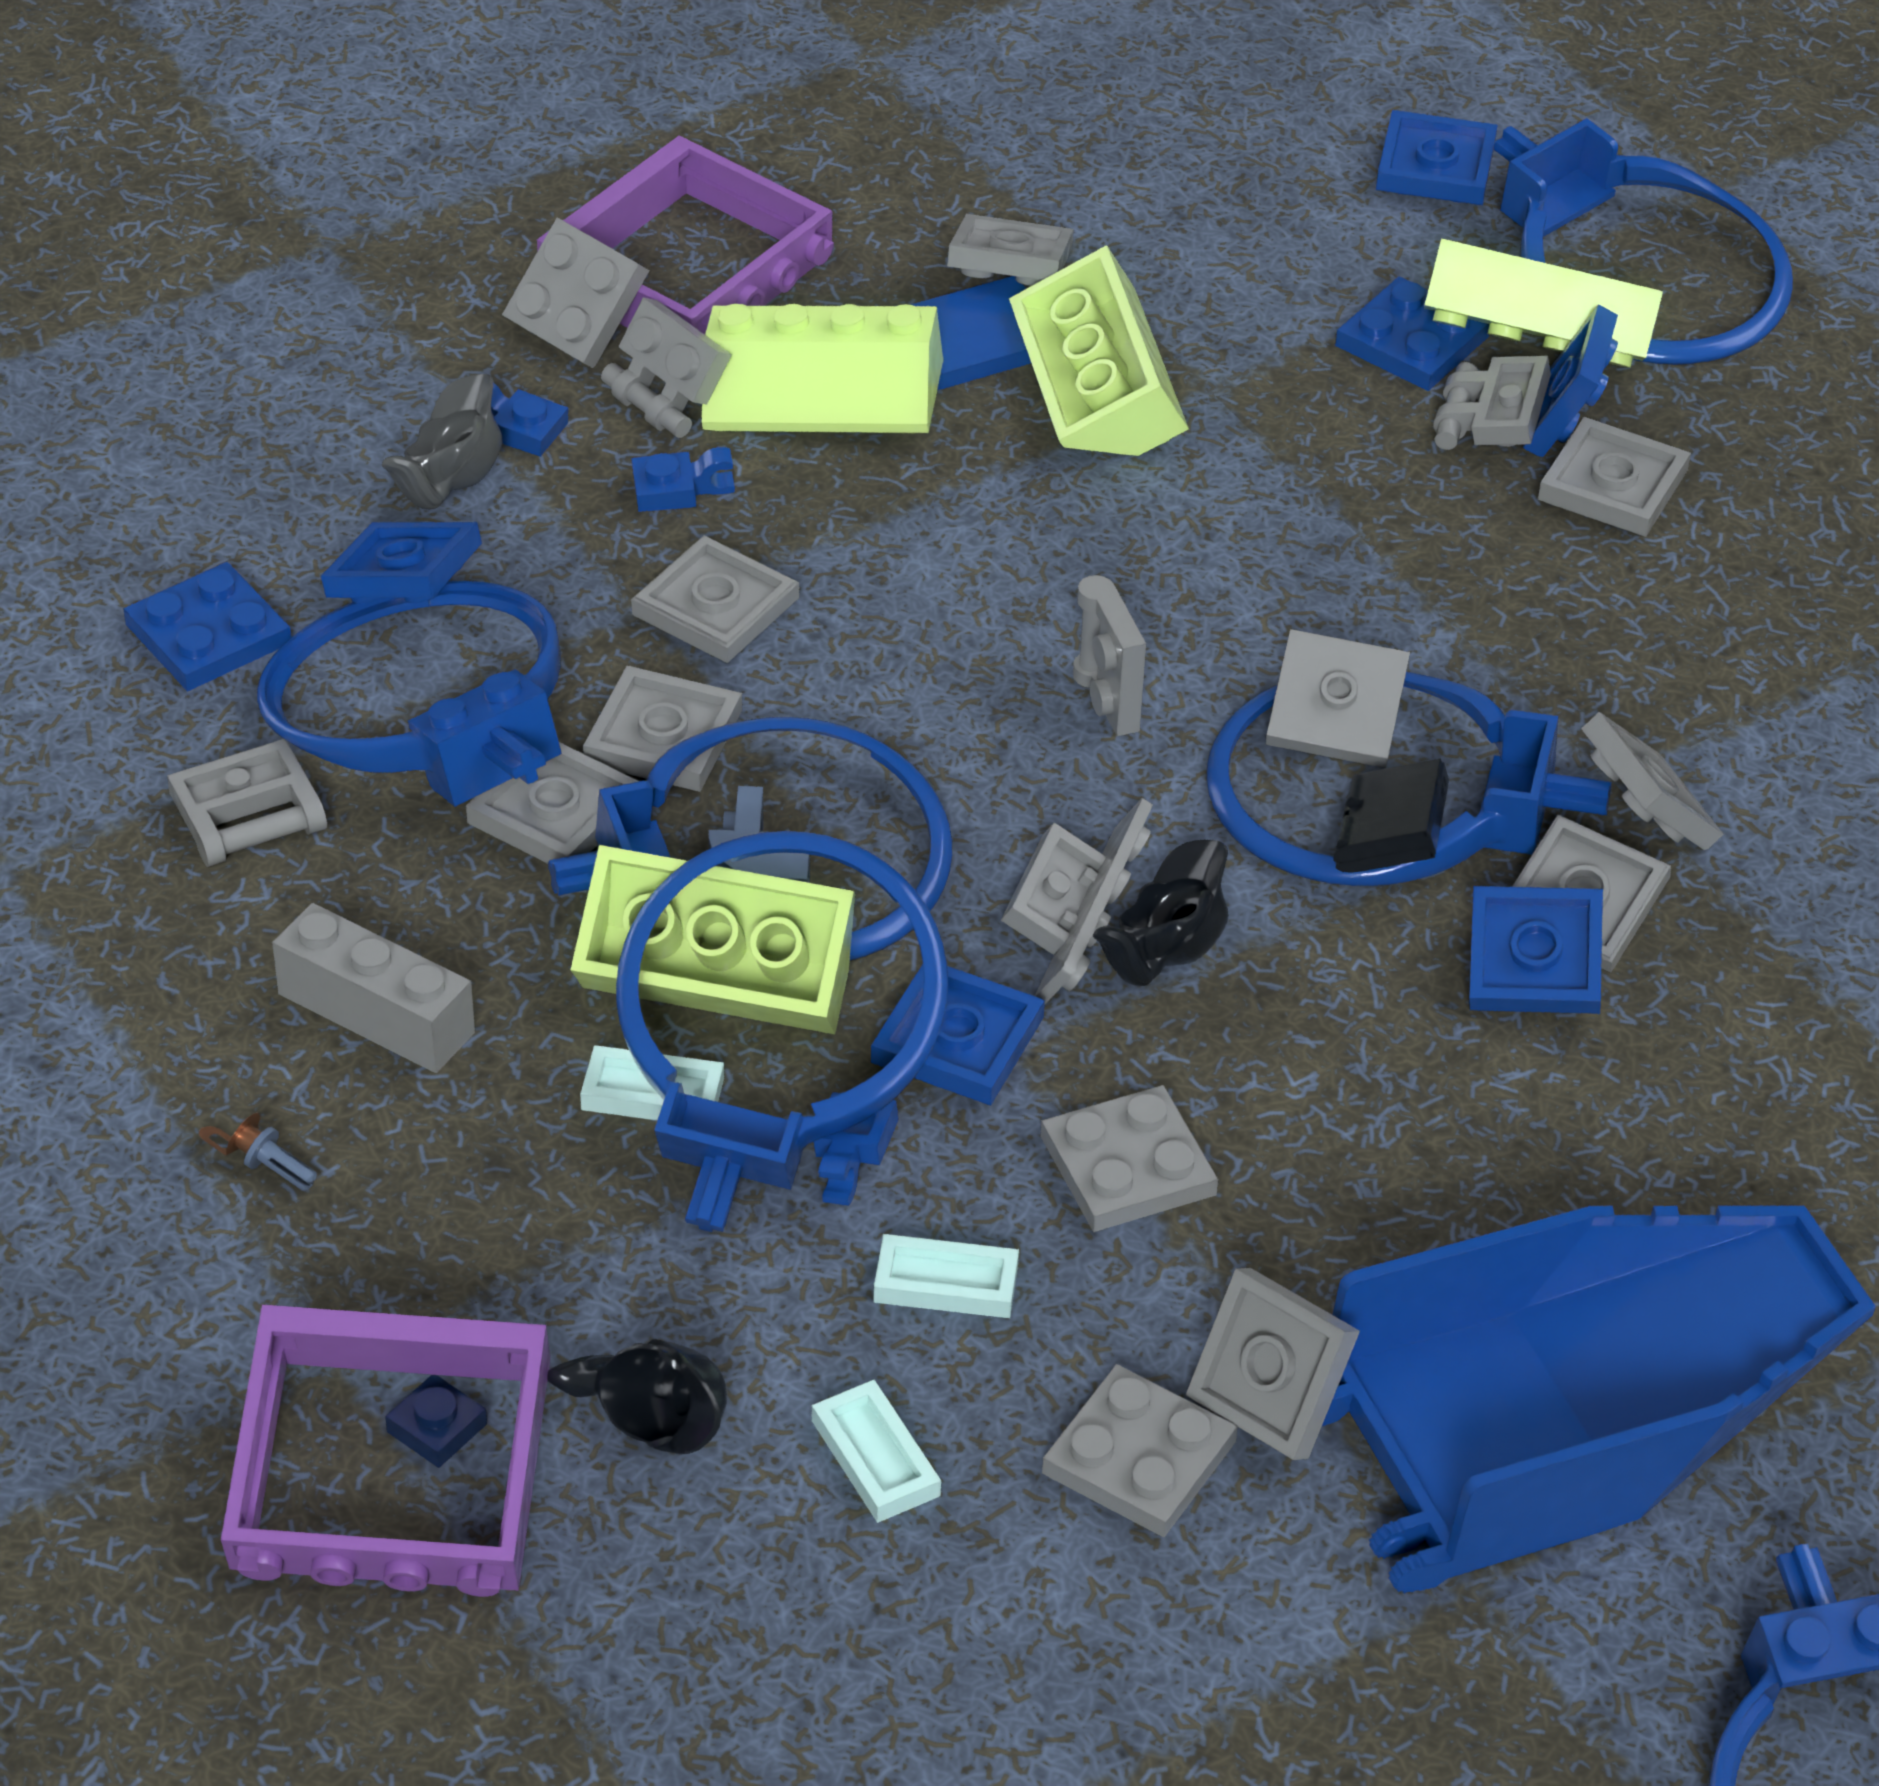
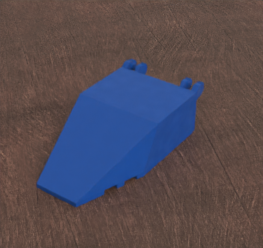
M1805 1205L1718 1206L1715 1215H1679L1677 1206H1653L1651 1215H1615L1613 1206H1588L1358 1269L1346 1274L1339 1283L1332 1315L1358 1329L1360 1333L1322 1426L1337 1422L1350 1412L1410 1513L1409 1516L1398 1518L1395 1522L1390 1521L1388 1524H1383L1382 1527L1377 1528V1531L1371 1534L1372 1538L1369 1539V1545L1378 1558L1383 1557L1385 1559L1414 1550L1426 1540L1430 1548L1418 1551L1415 1555L1410 1554L1408 1557H1402V1560L1396 1561V1564L1391 1567L1392 1570L1388 1572L1390 1575L1388 1578L1398 1592L1403 1591L1405 1594L1406 1592L1412 1593L1416 1590L1435 1588L1448 1578L1584 1538L1640 1519L1873 1316L1876 1306Z

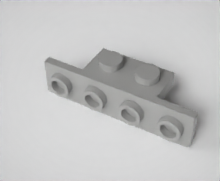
M1141 798L1114 828L1102 854L1056 823H1053L1042 835L1001 921L1054 955L1035 994V997L1044 999L1045 1004L1061 987L1071 991L1078 984L1090 964L1091 959L1083 955L1087 946L1092 947L1097 942L1093 938L1094 931L1097 928L1108 925L1111 915L1106 913L1104 908L1107 903L1112 904L1123 891L1131 876V872L1126 870L1124 866L1127 861L1131 862L1139 854L1151 833L1143 825L1153 804L1144 798Z

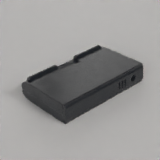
M1441 758L1353 775L1333 857L1337 870L1348 873L1361 872L1435 858L1449 783L1445 763L1441 761Z

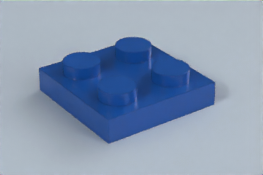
M1392 110L1378 169L1376 190L1483 205L1498 125Z
M1399 276L1337 330L1335 346L1429 391L1490 336L1487 334L1490 324L1468 319L1466 328H1459L1433 321L1435 311L1424 309L1428 290L1417 283Z
M1598 304L1550 367L1551 376L1532 443L1523 444L1522 448L1539 457H1544L1556 440L1561 443L1567 441L1578 423L1580 417L1579 410L1583 405L1587 404L1592 407L1599 400L1609 379L1607 375L1603 374V370L1609 364L1618 346V341L1612 338L1618 317L1616 313Z
M372 522L321 575L326 598H351L356 603L371 602L379 598H404L409 603L428 601L438 595L442 587L463 567L464 563L482 544L478 523Z
M228 562L123 608L126 626L187 692L280 649L291 638L290 626Z
M1473 886L1470 1010L1600 1014L1603 889Z
M923 964L871 1045L872 1064L885 1067L901 1050L911 1034L919 1014L923 996ZM947 966L948 994L943 1023L933 1049L914 1079L991 1106L1043 1020L1045 1000Z

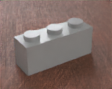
M311 903L272 942L279 995L434 1073H437L475 1033L471 980L321 906Z

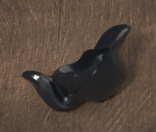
M1194 840L1176 847L1165 858L1154 880L1151 883L1145 884L1140 889L1137 902L1120 915V929L1112 926H1103L1094 931L1093 938L1099 941L1107 960L1123 981L1134 986H1146L1161 973L1165 966L1184 965L1195 962L1207 953L1219 939L1229 917L1228 907L1221 888L1222 876L1228 856V847L1224 843L1216 840Z
M653 1339L647 1344L635 1343L631 1347L617 1352L615 1356L590 1355L573 1359L549 1369L547 1374L549 1383L571 1396L581 1398L598 1395L601 1405L612 1424L627 1436L645 1442L654 1449L675 1454L694 1453L708 1444L720 1428L721 1418L727 1404L725 1380L716 1364L707 1356L694 1349Z

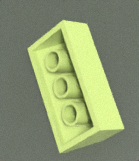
M1441 238L1424 309L1435 311L1433 321L1445 325L1466 328L1468 319L1490 324L1487 334L1508 340L1521 341L1523 332L1545 337L1542 347L1562 352L1599 304L1618 315L1612 336L1613 339L1618 341V346L1609 364L1631 368L1633 359L1643 361L1647 356L1663 291Z
M1107 245L1009 298L1058 440L1064 448L1140 456L1189 429L1136 290Z
M731 304L712 307L705 335L732 354L707 405L702 404V427L704 430L929 433L943 364L937 307L908 304L898 306H857L853 304L841 306H802L798 304L746 306L744 304Z
M599 845L570 969L583 988L616 994L618 964L623 944L633 921L654 890L670 874L686 863V860ZM714 866L687 884L666 906L652 928L640 964L639 998L835 1034L849 972L855 892Z

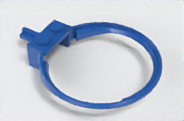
M1588 118L1539 145H1536L1512 126L1504 129L1502 138L1495 141L1494 150L1509 161L1500 211L1523 228L1519 257L1546 263L1543 237L1614 197L1616 190L1612 187L1620 185L1660 186L1704 197L1743 218L1758 231L1768 244L1774 259L1775 281L1772 292L1760 311L1744 324L1719 335L1681 341L1651 339L1647 356L1642 362L1677 365L1695 364L1726 358L1744 351L1765 338L1784 316L1793 290V274L1788 254L1779 237L1765 220L1749 206L1724 189L1695 172L1670 161L1647 156L1617 155L1618 144L1616 140Z
M448 581L436 597L420 603H409L404 598H379L366 603L352 602L309 624L280 647L269 660L261 674L257 688V703L260 713L268 726L276 734L296 747L326 761L353 770L370 773L425 770L431 788L455 807L512 778H520L527 784L534 783L538 780L536 769L546 765V761L562 754L548 703V698L558 681L561 667L558 631L551 614L537 599L520 590L487 582ZM442 605H470L492 608L521 620L530 628L538 643L537 662L526 675H523L516 669L510 672L497 673L488 677L481 686L456 698L440 700L434 703L427 712L408 720L409 728L412 731L404 734L365 739H344L314 735L294 728L286 719L282 709V695L288 679L311 653L350 629L394 613Z
M1406 672L1403 687L1438 697L1465 712L1480 726L1488 740L1496 744L1500 756L1494 755L1479 814L1474 817L1465 811L1455 820L1441 828L1435 858L1361 872H1342L1336 869V862L1333 860L1334 856L1314 853L1286 843L1263 829L1247 814L1236 798L1230 783L1229 764L1231 754L1246 728L1258 716L1273 706L1278 684L1246 702L1230 717L1215 738L1207 763L1208 793L1214 811L1222 825L1238 843L1259 859L1293 875L1330 884L1349 886L1390 885L1432 876L1461 863L1482 848L1533 855L1537 847L1546 807L1607 816L1612 782L1554 774L1558 716L1510 710L1504 715L1502 710L1489 697L1475 689L1459 683Z
M766 717L723 725L694 735L668 749L657 760L646 781L599 789L595 832L598 847L603 845L671 858L657 821H651L652 807L659 808L665 803L669 790L676 778L697 756L722 742L753 733L798 731L826 735L847 741L870 751V757L894 773L917 800L928 826L930 856L925 873L915 890L929 911L933 909L940 898L950 873L952 836L949 822L938 796L925 777L908 760L884 743L865 733L828 721L799 717ZM598 851L549 860L548 869L551 875V886L554 894L558 893L559 896L589 890ZM901 906L874 924L852 931L849 961L883 950L914 930Z
M796 831L764 832L721 843L700 853L670 874L641 907L627 934L618 964L616 980V1005L619 1023L626 1045L637 1067L647 1082L664 1100L654 1130L662 1157L701 1167L685 1217L686 1223L698 1225L701 1230L709 1232L713 1230L724 1231L740 1177L791 1190L803 1149L816 1140L849 1129L881 1111L911 1083L935 1045L943 1023L948 994L947 961L937 925L928 907L907 880L885 861L863 848L834 837ZM803 853L840 862L870 878L896 903H899L914 928L919 942L924 973L923 996L918 1017L907 1041L892 1061L865 1082L834 1097L811 1103L815 1116L803 1117L802 1113L791 1111L787 1120L684 1094L682 1083L675 1082L677 1070L660 1052L646 1028L639 1000V974L644 948L651 930L666 906L687 884L710 868L729 859L732 863L763 854Z
M1800 1544L1794 1546L1792 1552L1779 1554L1776 1557V1563L1793 1610L1759 1616L1741 1653L1752 1690L1736 1708L1720 1737L1710 1768L1709 1786H1735L1743 1753L1756 1732L1771 1717L1774 1710L1773 1704L1781 1688L1879 1670V1594L1837 1602L1818 1547L1810 1549L1808 1544Z

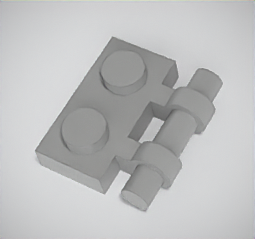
M643 297L619 345L620 349L633 358L628 369L624 370L616 363H610L602 371L601 380L611 387L613 397L625 406L633 404L643 411L646 422L659 431L667 429L676 437L682 438L690 431L692 426L691 419L682 413L688 400L707 405L732 354L658 300ZM655 375L666 382L659 395L649 388Z
M1548 356L1492 357L1488 371H1478L1477 367L1469 362L1460 363L1456 367L1455 372L1449 375L1443 390L1446 403L1439 407L1434 419L1433 427L1436 432V445L1444 450L1453 449L1457 445L1458 439L1462 438L1467 431H1472L1475 445L1509 447L1531 444L1551 376Z

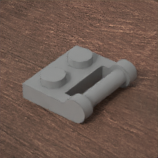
M1092 575L1085 577L1078 585L1077 601L1078 605L1083 609L1080 654L1073 663V678L1078 684L1090 688L1091 702L1098 716L1106 715L1116 736L1139 732L1146 642L1114 583L1104 576Z
M284 739L167 775L169 793L191 832L206 867L225 862L227 854L301 830H305L309 835L327 829V819L322 803L289 744ZM291 801L294 804V807L219 831L216 828V825Z

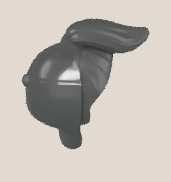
M488 374L471 375L449 384L437 399L430 420L425 421L420 426L417 441L405 450V457L390 456L383 460L382 467L389 472L399 490L417 507L422 509L438 508L449 496L451 490H460L476 485L494 465L502 446V434L491 411L494 382L492 376Z

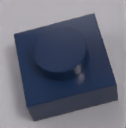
M431 1375L385 1416L387 1433L438 1468L487 1425L486 1408L438 1375Z

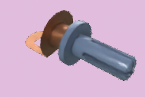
M254 1113L246 1118L232 1137L221 1129L212 1126H206L199 1130L200 1137L225 1156L240 1149L246 1153L244 1165L251 1170L256 1169L263 1163L302 1191L308 1190L317 1178L316 1171L276 1144L279 1132L275 1128L268 1127L262 1132L258 1130L259 1113ZM213 1134L220 1135L229 1142L227 1148H222L209 1137Z

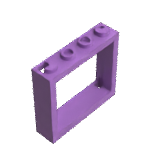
M677 136L563 220L608 247L614 248L687 193L779 239L776 244L691 309L641 285L620 322L621 325L627 328L642 298L645 297L658 300L705 335L713 306H727L731 304L765 306L781 292H788L796 281L813 267L824 264L831 255L834 242H832V210L681 136ZM548 232L537 239V251L542 245Z
M262 1305L221 1535V1543L229 1569L238 1570L245 1577L261 1581L274 1580L279 1578L281 1573L310 1575L315 1581L331 1586H345L351 1584L354 1579L383 1581L387 1586L401 1591H419L424 1589L427 1584L456 1586L463 1593L479 1597L493 1596L499 1593L500 1589L519 1591L547 1388V1374L551 1358L546 1325ZM287 1364L521 1381L498 1547L259 1529Z

